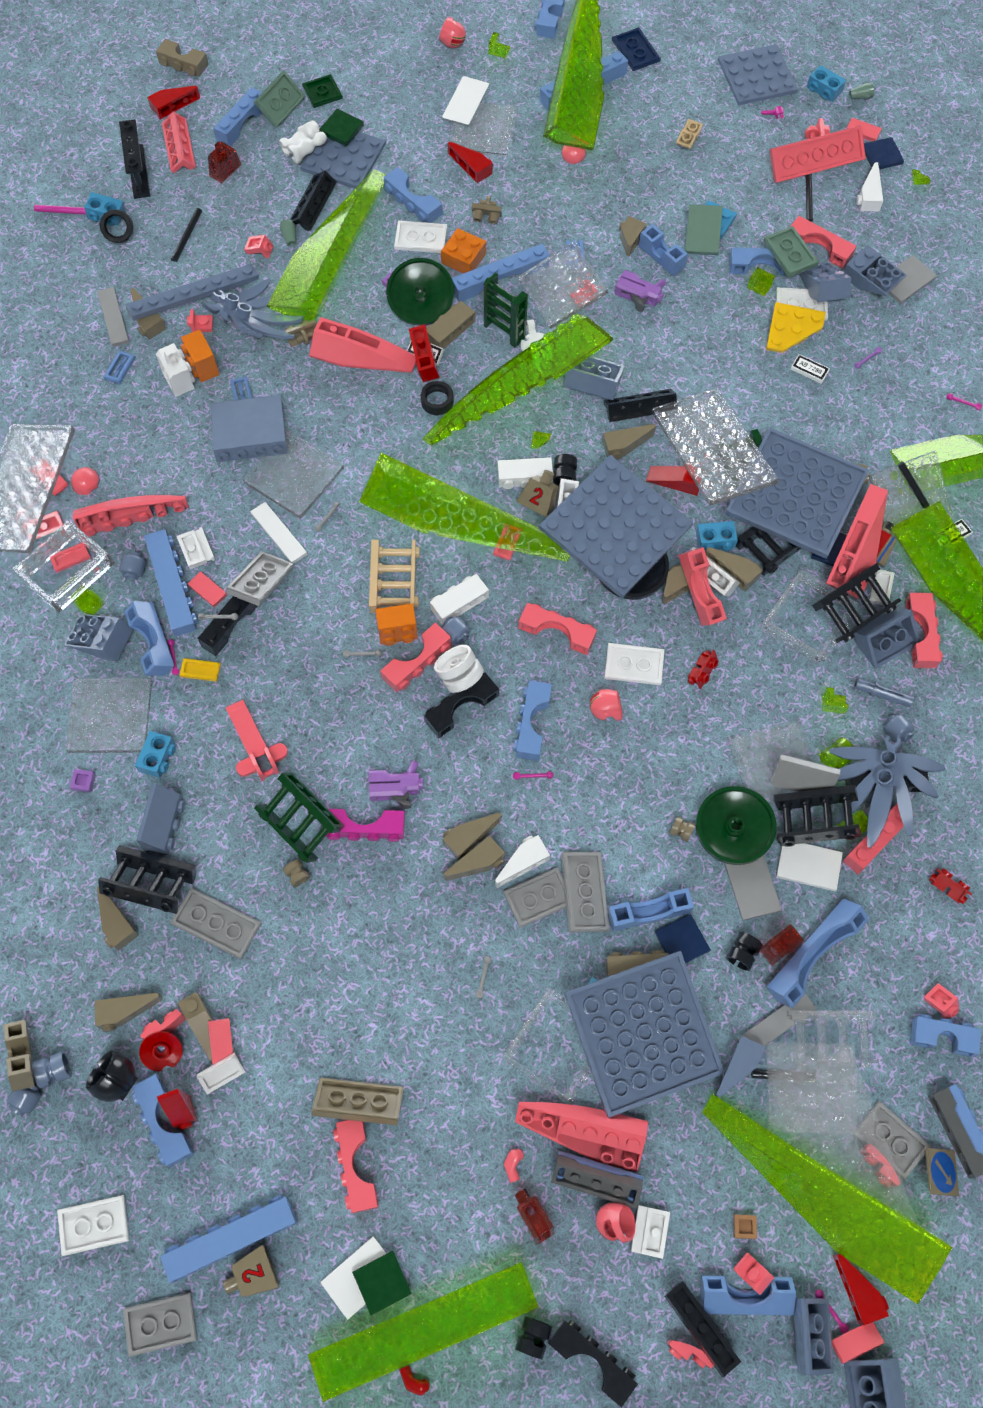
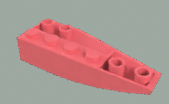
M320 317L314 329L309 356L341 367L412 373L416 365L415 355L357 328Z
M870 484L828 577L827 587L835 590L865 569L876 564L888 490ZM865 580L861 582L863 591L868 584ZM851 589L847 591L849 596L859 599L855 591L852 592Z
M145 495L110 500L76 509L73 511L72 517L82 537H91L97 532H109L119 526L128 527L138 521L146 522L149 518L154 517L151 507L155 508L157 517H164L167 515L166 507H173L175 512H182L185 508H189L185 496Z
M519 1102L515 1118L516 1123L596 1162L638 1172L647 1136L648 1121L622 1114L608 1118L605 1111L601 1109L548 1102Z

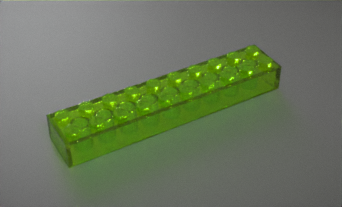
M522 1262L308 1354L322 1402L539 1308Z

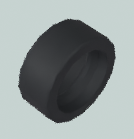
M118 209L109 210L100 219V231L107 240L120 243L129 239L132 235L133 222L124 211ZM119 216L124 219L127 228L123 235L116 237L109 233L107 221L110 217Z
M432 381L422 388L420 394L421 405L427 413L438 416L444 415L451 410L454 403L452 388L447 383ZM433 392H443L447 395V400L442 404L436 405L428 402L427 396Z

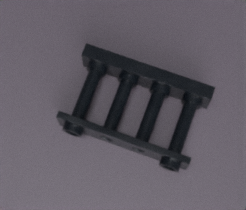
M136 120L119 121L125 172L131 175L134 199L151 197L144 146L139 144Z
M751 527L737 537L738 541L736 544L738 550L744 547L748 548L763 563L764 568L761 573L763 576L768 573L773 574L781 563L802 549L789 543L791 547L784 551L767 532L756 527ZM762 538L778 556L770 561L754 544V540Z
M877 563L812 605L815 611L822 608L824 611L826 610L842 633L835 640L836 643L842 640L845 643L855 637L854 633L884 612L887 614L897 608L896 604L902 601L898 598L891 602L875 579L876 575L874 573L880 570ZM864 580L866 583L869 582L884 605L878 611L861 588V582ZM850 589L852 592L855 591L871 615L865 620H862L847 597V591ZM836 599L841 601L856 624L850 630H848L833 607V601Z
M855 785L774 795L777 809L783 811L784 833L777 834L780 846L792 847L795 844L838 839L853 840L857 837H862L859 824L853 825L851 803L858 801ZM843 803L845 826L833 827L832 804ZM822 805L825 828L812 830L811 807ZM803 808L804 831L792 832V809Z
M119 845L116 850L117 868L110 879L100 877L98 884L99 893L105 896L177 914L178 898L176 896L184 882L193 885L196 871L195 865ZM126 867L137 870L129 885L118 882ZM145 872L156 875L148 890L137 887ZM164 877L175 880L168 895L157 892Z

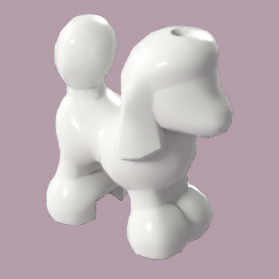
M311 120L298 127L297 132L290 139L281 138L279 144L287 157L293 154L292 159L294 163L300 164L304 156L311 154L316 146H321L326 142L327 136L324 132H319V125L314 120Z

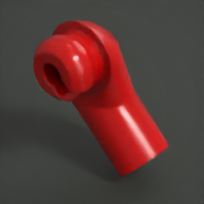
M410 1365L399 1369L407 1391L418 1396L424 1395L425 1392L429 1391L430 1384L428 1380L414 1378Z

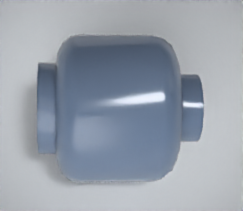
M130 551V554L122 556L119 570L123 577L137 580V578L143 576L146 561L141 557L140 553Z
M449 617L444 621L442 629L451 637V644L460 645L469 638L470 629L461 617Z
M892 715L885 721V734L890 736L895 743L898 737H900L901 742L904 741L905 743L913 737L914 726L905 716Z
M34 1083V1087L11 1092L8 1097L10 1110L19 1115L31 1113L41 1098V1093L38 1090L39 1086Z

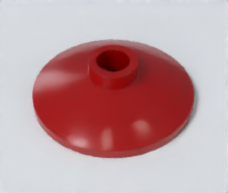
M165 1031L151 1033L144 1038L140 1045V1060L145 1067L157 1072H161L166 1066L173 1068L182 1057V1044L172 1033ZM163 1046L165 1049L160 1051L157 1047Z

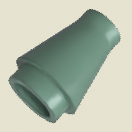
M867 82L854 89H850L851 99H870V97H873V83L869 84Z
M290 219L283 220L280 223L279 229L287 246L296 245V225Z

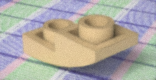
M688 119L684 129L681 130L676 144L691 149L703 128V124Z

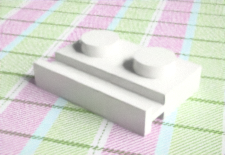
M202 527L199 530H192L177 536L189 569L206 564L207 561L215 560Z
M638 1205L635 1235L632 1239L630 1252L663 1259L670 1212Z

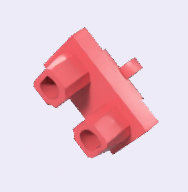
M819 118L815 126L811 125L806 129L805 137L809 139L828 134L830 126L824 125V120Z

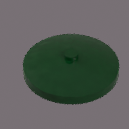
M413 258L401 263L394 269L387 282L386 295L388 304L398 319L415 326L431 325L441 315L450 310L454 300V285L449 272L440 263L428 258Z
M729 786L714 791L703 801L697 813L696 833L702 847L713 858L726 864L745 865L755 862L767 853L776 836V817L770 804L760 794L745 787Z

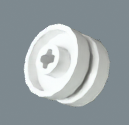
M459 645L449 649L438 658L434 665L435 672L439 678L443 679L442 681L447 690L452 693L461 692L473 686L481 678L484 671L478 659L475 658L470 646Z

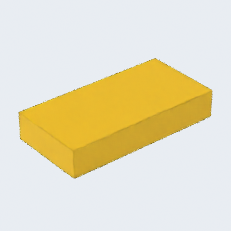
M183 658L179 676L182 678L217 682L221 663Z

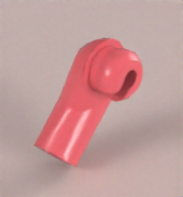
M512 1149L504 1162L510 1183L520 1180L516 1166L524 1157L521 1149Z

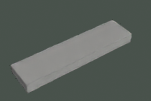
M114 287L97 291L112 347L129 343Z
M804 994L793 1008L786 1005L782 1006L742 1036L766 1046L816 1010V1007L807 995Z

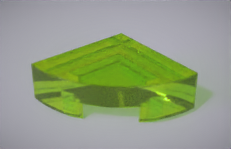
M912 169L914 185H930L931 180L928 176L920 173V170Z
M534 431L531 449H538L548 443L551 439V434Z

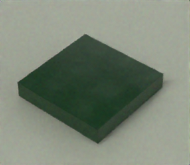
M331 74L302 83V87L313 108L343 99Z
M336 109L321 126L319 132H324L328 138L347 146L364 126V121Z
M394 1251L352 1272L370 1316L412 1294Z

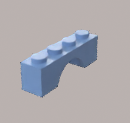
M251 87L216 124L213 129L217 142L230 148L239 138L244 121L249 116L254 115L258 117L262 113L253 103L262 92Z
M399 167L383 177L385 191L395 196L397 202L403 203L409 212H414L421 222L432 223L443 214L442 203L434 196H417L408 190L409 176Z
M731 248L729 257L730 274H747L748 270L754 265L767 264L774 267L779 275H786L769 249Z
M133 601L124 612L129 627L140 632L148 643L149 650L140 659L144 673L148 676H164L174 667V663L153 602Z
M529 680L528 687H524L523 698H526L525 704H521L520 715L523 717L522 722L518 721L516 733L520 734L519 739H515L513 751H516V757L539 761L543 737L533 730L530 721L536 712L548 708L552 684Z
M685 888L668 892L659 898L646 902H626L609 906L608 917L614 932L689 914L692 912L694 905L689 889Z
M155 1074L132 1087L134 1091L132 1098L137 1106L140 1105L143 1111L140 1113L141 1119L145 1125L148 1124L150 1127L149 1137L154 1145L157 1144L160 1150L157 1154L162 1165L166 1164V1166L172 1167L194 1155L185 1134L169 1133L160 1122L159 1112L161 1106L157 1096L167 1093L160 1076Z
M702 1276L701 1304L707 1314L794 1315L796 1290L792 1277H774L771 1283L759 1295L755 1290L741 1291L733 1288L728 1284L725 1276Z

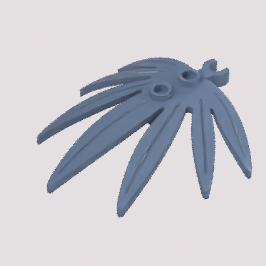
M271 278L239 295L227 293L225 296L222 290L218 291V295L213 292L211 299L218 304H205L204 302L202 304V307L210 313H218L217 318L227 324L228 318H230L237 329L259 338L265 335L279 339H294L295 335L277 330L266 324L291 325L302 322L304 316L280 315L254 310L274 305L286 298L287 292L254 299L266 290Z
M886 736L887 750L885 751L866 747H838L829 749L831 754L843 759L865 760L840 768V776L837 781L852 779L871 770V773L856 787L858 801L851 803L853 814L863 804L874 784H876L868 817V848L874 846L887 822L894 787H896L898 809L907 834L910 837L913 835V806L903 778L904 776H907L912 784L926 795L933 798L939 797L933 785L913 767L925 772H941L945 770V766L926 757L896 753L897 749L901 746L900 737L897 738L895 744H891L890 736ZM843 806L835 819L836 824L845 820Z

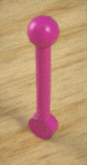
M951 393L946 396L948 400L958 401L975 407L977 410L982 408L980 403L974 404L953 396Z
M169 639L167 644L170 646L171 657L174 663L172 674L178 675L179 669L176 665L173 647L175 642Z
M551 771L540 774H520L519 772L513 774L515 780L537 777L551 779L554 776Z
M820 1289L816 1290L815 1296L825 1299L823 1291ZM829 1304V1311L838 1323L840 1331L847 1333L849 1330L848 1325L842 1323Z

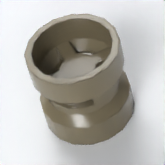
M677 816L669 834L673 836L678 835L683 841L688 842L696 825L691 822H684L683 818Z
M294 860L283 868V872L290 878L293 888L300 886L310 879L308 872L302 869L303 864L300 860Z

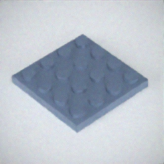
M777 44L718 56V62L738 106L798 92L795 81Z
M358 132L351 142L344 146L327 137L323 145L316 146L314 151L307 155L300 169L312 175L326 170L336 183L360 190L386 145V140Z

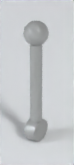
M334 503L333 508L328 512V514L324 517L320 524L315 526L316 531H321L323 524L328 520L332 513L340 506V503Z
M200 613L198 614V619L237 620L238 615L236 613L231 615H205Z
M376 650L375 652L343 651V656L346 658L349 656H382L381 650Z
M486 956L483 959L484 968L479 985V990L475 993L476 997L479 999L484 996L483 986L486 978L488 964L491 963V958L489 956Z

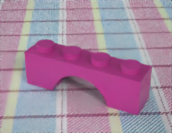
M328 809L345 826L340 832L328 833L325 837H328L329 840H339L340 837H348V840L358 841L360 838H367L369 841H379V838H386L390 842H398L399 839H404V811L384 810L382 816L376 822L369 825H359L348 818L345 809Z

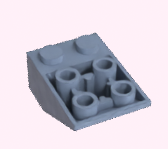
M869 245L847 263L844 269L845 274L851 277V284L857 288L886 296L907 276Z
M821 263L820 266L799 273L811 298L817 302L850 298L851 277L845 274V272L838 270L837 267H833L830 263Z
M80 614L64 646L104 660L117 662L133 629L118 617Z

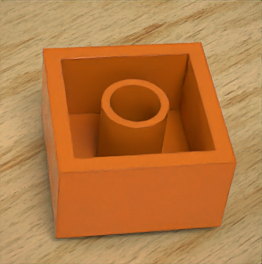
M457 228L441 250V264L463 274L477 268L486 255L487 241Z
M199 329L182 336L183 344L180 347L185 355V361L191 367L194 378L198 377L201 383L220 375L214 354L201 330Z
M413 603L375 609L381 644L392 646L396 642L411 643L418 639Z

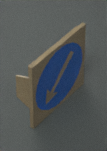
M926 1148L930 1194L959 1196L955 1151Z

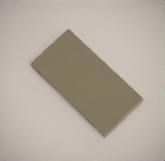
M320 1078L312 1107V1116L398 1125L404 1087Z

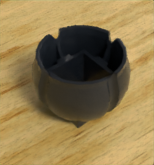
M110 1050L97 1062L98 1068L93 1069L86 1082V1089L101 1101H123L138 1078L136 1077L132 1061L124 1054Z

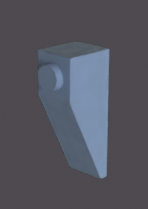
M741 1036L718 1087L716 1096L721 1097L757 1068L758 1064L763 1065L767 1053L764 1052L766 1047Z

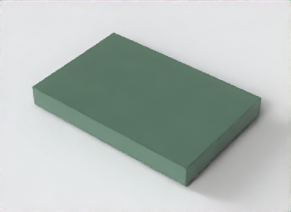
M283 70L253 103L274 127H278L305 98V95Z
M689 204L686 253L719 255L723 206Z
M793 226L764 237L763 242L788 278L818 266L819 261Z

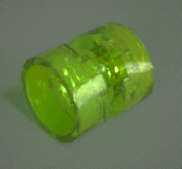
M840 737L832 743L831 747L823 750L819 754V758L824 765L840 769L852 760L835 756L830 753L829 749L854 746L846 738Z

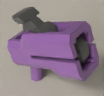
M625 269L617 282L615 295L633 301L636 305V310L643 312L644 304L647 303L655 307L657 302L661 303L664 296L662 287L666 285L664 279H661L656 284H652L640 279L638 274Z
M411 761L408 771L402 774H389L386 770L369 771L370 801L393 800L400 804L403 809L411 808V803L408 801L409 795H418L420 790L423 789V778H419V773H415L418 763Z

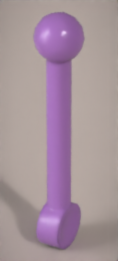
M877 347L872 354L860 362H856L854 367L860 368L867 360L876 354H880L882 348Z

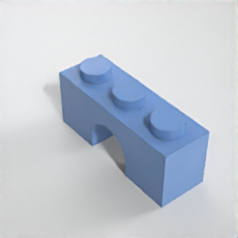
M542 0V9H539L538 13L539 20L536 19L535 21L537 36L555 39L558 29V18L562 16L565 0Z
M654 224L641 232L639 247L671 275L674 276L685 268L688 253L677 244L668 248L664 242V233Z
M920 1014L912 1019L911 1045L931 1049L937 1046L938 1035L944 1034L952 1041V1053L969 1057L979 1055L981 1029L974 1028L973 1024H953V1021L949 1019L933 1020L932 1016Z

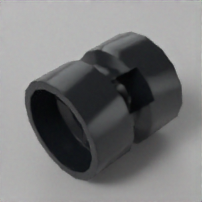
M570 454L557 455L554 461L553 483L559 486L561 479L576 481L577 458Z
M739 932L734 941L735 947H731L726 959L733 965L738 960L740 961L737 965L738 968L750 971L755 962L754 956H758L763 944L754 936Z
M525 1316L521 1327L523 1335L518 1336L515 1350L543 1360L547 1347L544 1342L549 1339L553 1326Z

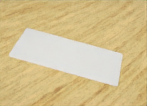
M463 76L442 117L469 125L489 83Z

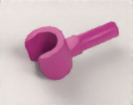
M777 106L774 110L761 111L762 115H775L776 119H778L780 114V118H784V110L781 106Z

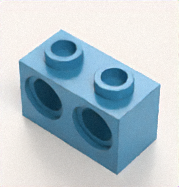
M820 65L809 76L807 87L812 92L820 94L824 99L833 102L843 92L846 80Z
M93 192L90 193L84 207L86 217L92 221L99 222L103 214L109 210L118 209L125 212L122 200ZM112 216L108 219L107 225L119 226L122 218Z
M734 521L698 524L696 529L698 548L704 547L705 552L708 547L730 551L735 548L738 541Z
M149 731L135 764L137 770L141 773L161 778L162 773L167 772L169 756H173L176 750L172 737ZM160 744H165L162 749H157ZM158 761L155 766L149 767L152 762Z

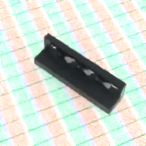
M326 170L312 177L290 218L295 225L300 224L306 231H311L336 184V181Z
M672 389L614 398V400H603L604 406L607 408L609 422L678 410L677 395Z
M683 1281L676 1284L664 1297L721 1377H725L741 1363V1360Z

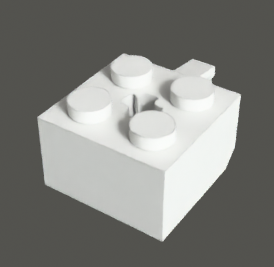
M174 343L159 349L156 357L175 397L195 389L193 385L195 379L191 373L192 370L189 363L184 360L185 357L182 350L177 349Z

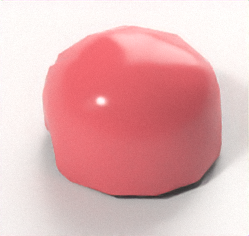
M573 139L564 144L562 157L566 162L577 164L585 159L586 148L581 141Z
M82 467L76 470L71 477L72 488L79 495L90 494L93 489L98 488L100 481L97 472L89 467Z

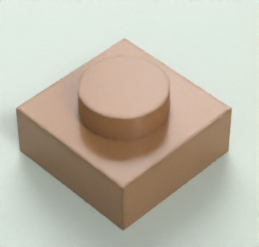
M734 1214L733 1238L757 1239V1215Z

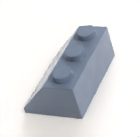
M575 352L567 367L563 386L571 390L585 392L588 395H596L606 400H614L625 366Z
M897 606L895 610L888 614L884 613L854 633L857 646L874 669L910 650L916 643L920 642L913 612Z
M153 783L136 841L146 852L168 855L169 850L174 848L175 839L173 835L179 829L180 820H178L180 812L183 813L185 801H183L179 793Z
M796 1298L794 1339L796 1341L797 1354L795 1361L798 1373L810 1376L834 1374L829 1299Z
M898 1358L858 1359L844 1363L850 1408H906Z

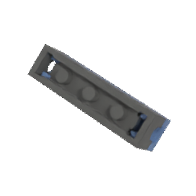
M954 1084L929 1095L928 1098L968 1178L972 1179L983 1175V1131L978 1128L973 1111L967 1107L963 1091Z
M559 1150L551 1183L637 1209L644 1176Z

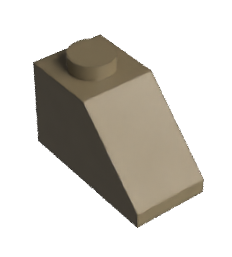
M628 216L626 221H622L619 227V231H621L620 239L627 256L632 254L639 243L641 232L646 229V223L631 216Z
M675 565L669 569L662 598L663 605L690 590L682 565Z

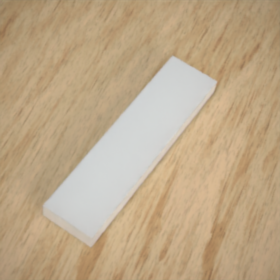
M266 502L250 511L251 515L291 563L294 564L307 555L305 549Z

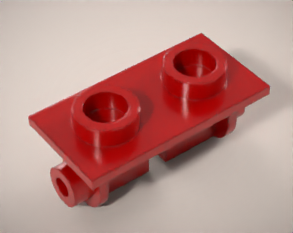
M707 650L702 652L696 662V665L701 668L693 667L688 675V683L692 685L697 683L699 689H702L703 685L708 683L710 673L713 669L717 668L719 663L715 650L712 652Z
M936 868V871L939 873L931 875L929 878L931 884L942 892L947 887H950L951 889L946 895L958 904H964L968 899L965 895L967 893L972 895L968 891L970 887L961 880L958 883L952 880L953 875L946 869L942 868L940 871Z

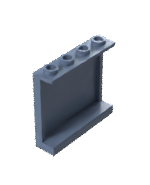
M281 395L210 403L213 451L216 462L288 453Z

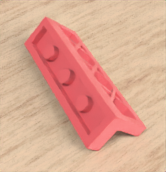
M173 111L162 122L170 170L174 173L182 166L191 170L196 165L186 118Z

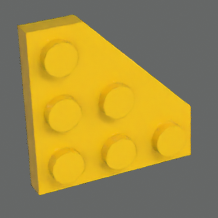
M775 302L766 350L784 353L794 345L805 341L814 333L820 332L824 325L826 312Z

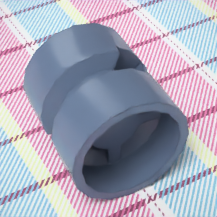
M63 1051L51 1055L49 1060L43 1058L32 1063L33 1075L39 1088L42 1089L53 1085L54 1080L61 1082L71 1078V1070H65L64 1067L69 1062Z

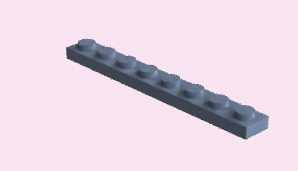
M248 264L125 304L126 310L132 320L135 321L211 296L213 292L217 294L219 290L226 291L259 279V275L252 264Z

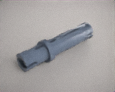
M859 677L854 686V689L869 693L870 696H878L909 708L914 700V696L884 687L876 681L873 683Z

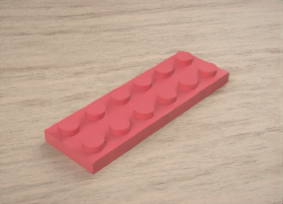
M862 125L769 149L775 183L866 159Z

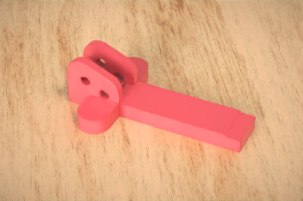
M243 700L226 707L249 755L248 758L238 762L236 765L237 773L242 777H246L257 772L261 781H264L265 778L273 774H278L279 771L275 763L287 756V747L282 743H278L267 748ZM266 754L272 766L267 772H261L255 760Z

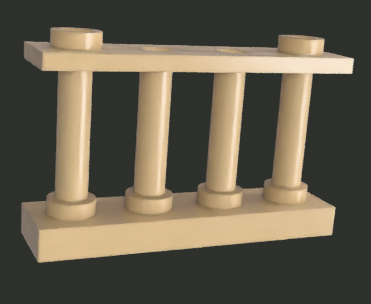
M371 540L370 613H376L375 609H378L381 605H405L412 603L415 613V607L419 605L418 596H415L416 558H420V547H416V540H412V549H383L379 545V540ZM383 556H411V565H382V563H379V559L383 558ZM383 572H411V581H382V579H379V574ZM382 589H411L410 598H381V596H378V591H382Z

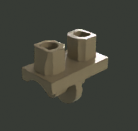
M487 195L486 200L480 199V204L472 203L473 221L482 222L483 215H489L488 223L497 224L499 217H502V207L496 206L497 202L491 201V196Z
M307 319L298 326L294 327L291 325L286 327V333L295 335L294 339H288L290 347L303 342L305 345L309 344V340L313 338L316 327L314 320L309 321Z

